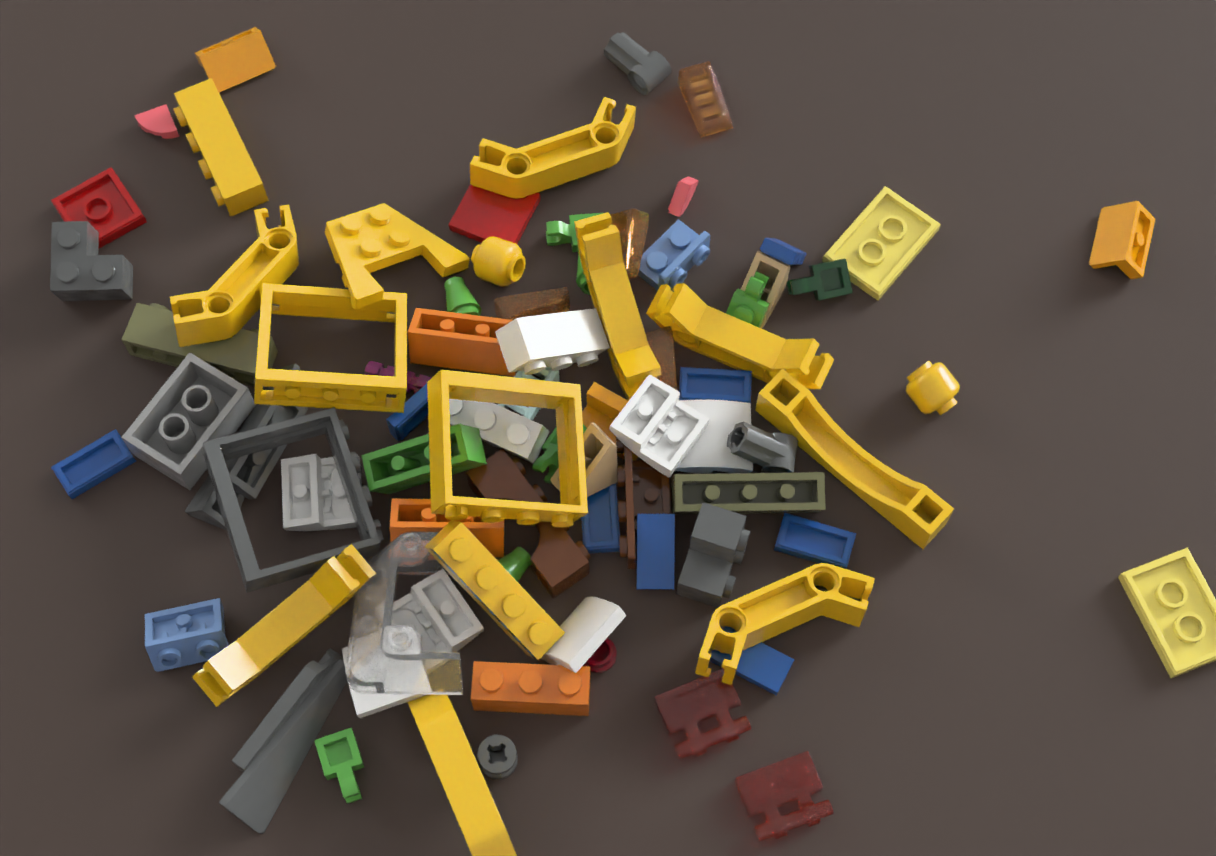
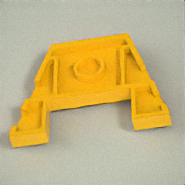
M385 203L326 222L325 235L335 262L340 265L343 273L342 280L345 288L349 289L351 294L350 302L355 310L381 301L383 298L384 289L370 274L374 271L422 255L442 278L468 269L470 258L466 254Z

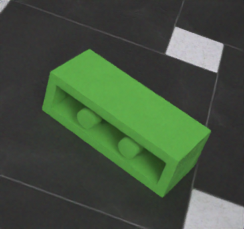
M464 424L451 426L452 475L487 464L479 428ZM429 434L361 455L369 491L392 494L430 482Z

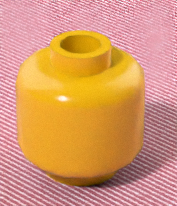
M498 237L486 238L474 248L471 256L476 276L483 281L500 287H506L513 282H517L525 270L526 260L521 248L513 242Z
M927 361L906 377L909 381L906 386V393L923 414L937 411L939 415H942L958 403L954 396L959 392L960 385L943 363L937 362L932 364L930 361Z

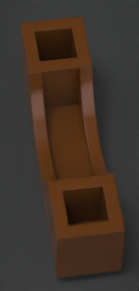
M503 448L487 458V464L472 468L466 472L468 485L477 498L548 502L542 489L536 483L531 486L524 477L527 473L516 456L510 458ZM540 521L534 524L539 532L540 539L535 552L530 558L531 569L554 599L589 574L588 560L591 559V556L580 540L574 543L567 533L569 527H554L552 522Z

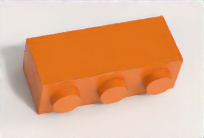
M416 308L407 332L410 363L514 377L516 372H508L495 331L513 320Z
M392 498L389 526L391 556L433 557L424 546L451 520L446 519L445 514H431V499ZM469 516L463 520H454L462 522L494 557H504L505 519L496 523L483 522L481 517Z
M474 661L471 688L473 710L589 716L590 667L582 666L577 673H574L562 665Z

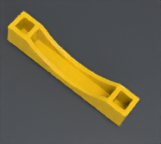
M784 369L759 392L755 411L782 433L796 437L798 446L920 548L924 549L947 524L954 511L953 507L926 485L894 471L864 450L833 421L811 391Z

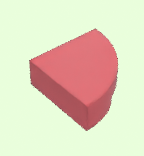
M167 104L134 115L138 125L146 133L162 136L163 139L180 137Z
M688 176L678 181L668 208L670 214L680 217L684 213L699 180Z

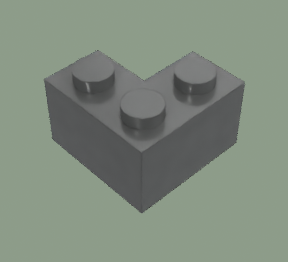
M88 221L52 222L50 291L61 301L133 300V265L122 254L98 255L99 233Z
M704 502L702 503L691 535L689 551L678 580L677 595L716 608L720 607L723 597L730 599L736 577L731 576L730 573L734 563L741 565L750 534L749 530L744 529L745 515Z

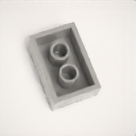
M189 352L121 438L134 456L188 490H191L207 469L203 456V442L233 435L256 404H254L252 395L246 386Z

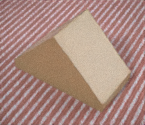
M758 250L741 290L745 291L750 277H754L756 271L770 277L761 297L762 300L770 303L760 326L762 329L786 289L790 265Z
M592 422L583 433L587 497L611 486L618 480L617 445L597 424ZM558 468L550 481L560 491Z

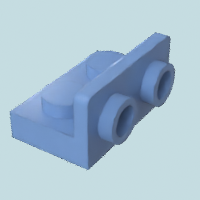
M678 219L632 264V271L657 291L661 285L666 284L674 288L676 284L683 283L687 277V272L695 264L699 266L707 259L711 251L709 249L711 235L706 231L698 235Z
M220 598L145 614V648L156 672L208 661L229 646L225 636L224 608Z

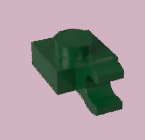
M846 259L810 265L811 276L788 280L786 285L788 295L814 291L815 300L852 293Z

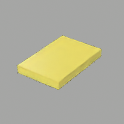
M885 186L825 253L822 262L846 259L850 282L878 301L938 232L941 224Z
M1188 547L1125 571L1118 576L1170 678L1216 661V599Z

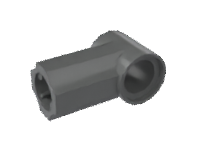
M624 32L614 34L604 48V56L625 72L631 85L643 95L649 94L672 72L669 62L662 54L654 50L649 53Z
M744 421L735 424L727 439V447L731 449L732 454L762 466V473H794L798 445L796 437L786 433H768Z

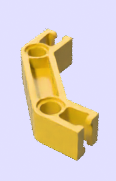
M604 97L592 123L517 149L482 138L479 144V157L474 155L470 162V185L518 199L612 167L620 160L634 129L636 107L627 104L624 118L619 125L611 122L612 109L615 108L616 101Z
M289 205L279 206L281 225L272 229H267L265 217H269L268 210L266 208L254 210L258 239L208 291L170 296L179 347L232 338L260 309L262 283L283 284L299 265L297 236Z
M607 212L578 220L574 223L582 269L594 308L597 309L610 346L607 349L616 378L629 401L649 374L655 378L662 374L661 367L648 344L625 269L619 230L616 225H612V217Z
M685 283L676 284L672 289L673 291H671V287L668 284L659 287L646 314L678 344L736 370L752 371V377L769 383L784 369L807 389H821L834 362V358L829 353H822L820 356H816L815 353L820 344L814 338L784 339L706 305Z
M352 544L349 545L337 558L333 556L327 560L306 583L240 638L210 658L203 665V669L196 672L192 678L216 707L262 674L342 607L376 572Z
M819 563L721 605L712 615L699 654L695 674L705 677L710 676L711 668H708L711 657L710 653L712 650H717L731 655V660H723L721 668L725 670L721 682L732 685L743 650L821 615L860 627L869 601L867 600L872 591L875 578L831 564ZM815 586H823L828 591H820ZM728 626L735 629L736 632L727 633L721 627Z
M443 685L434 688V693L407 702L472 856H517Z

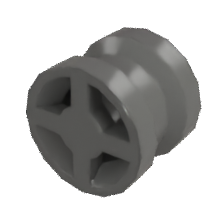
M496 734L485 738L478 748L477 757L480 767L486 776L501 780L509 777L515 771L518 763L517 751L514 743L508 737Z

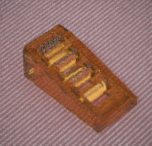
M710 61L680 69L678 85L700 137L732 129L733 124ZM709 90L707 93L695 96V93ZM714 102V105L701 109L699 108V106ZM715 114H719L720 116L719 118L705 122L703 120V118Z
M632 208L610 214L612 225H616L620 233L622 255L627 252V257H623L624 265L626 264V272L629 279L638 277L649 225V214Z
M567 287L493 299L495 314L497 318L514 320L520 317L561 313L570 309Z
M671 326L647 332L648 344L661 367L662 375L657 376L658 380L677 390L674 340Z

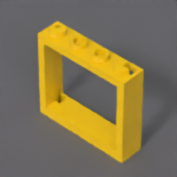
M262 283L254 404L314 408L335 407V409L404 413L407 391V293L384 292L381 301L355 310L350 302L351 294L349 289ZM271 314L395 322L394 376L268 369ZM263 386L274 387V390H263ZM394 394L396 398L386 397V395Z
M440 370L427 382L431 514H445V518L448 520H463L469 516L481 517V521L487 523L501 522L504 519H517V524L534 525L540 521L552 522L554 527L562 528L573 526V522L588 514L580 384ZM449 399L556 409L561 504L452 496Z

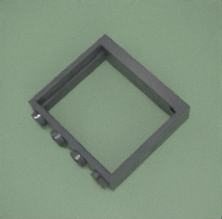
M335 407L203 442L204 460L246 593L316 573L327 560L333 556L337 558L351 544L260 570L225 463L226 460L326 434L361 541L352 543V545L363 558L378 554L380 541L384 540L381 532V523L379 519H372L369 507L372 506L371 494L367 485L361 486L357 475V473H361L360 462L356 452L349 451L346 440L350 439L347 425L344 424L343 419H338Z

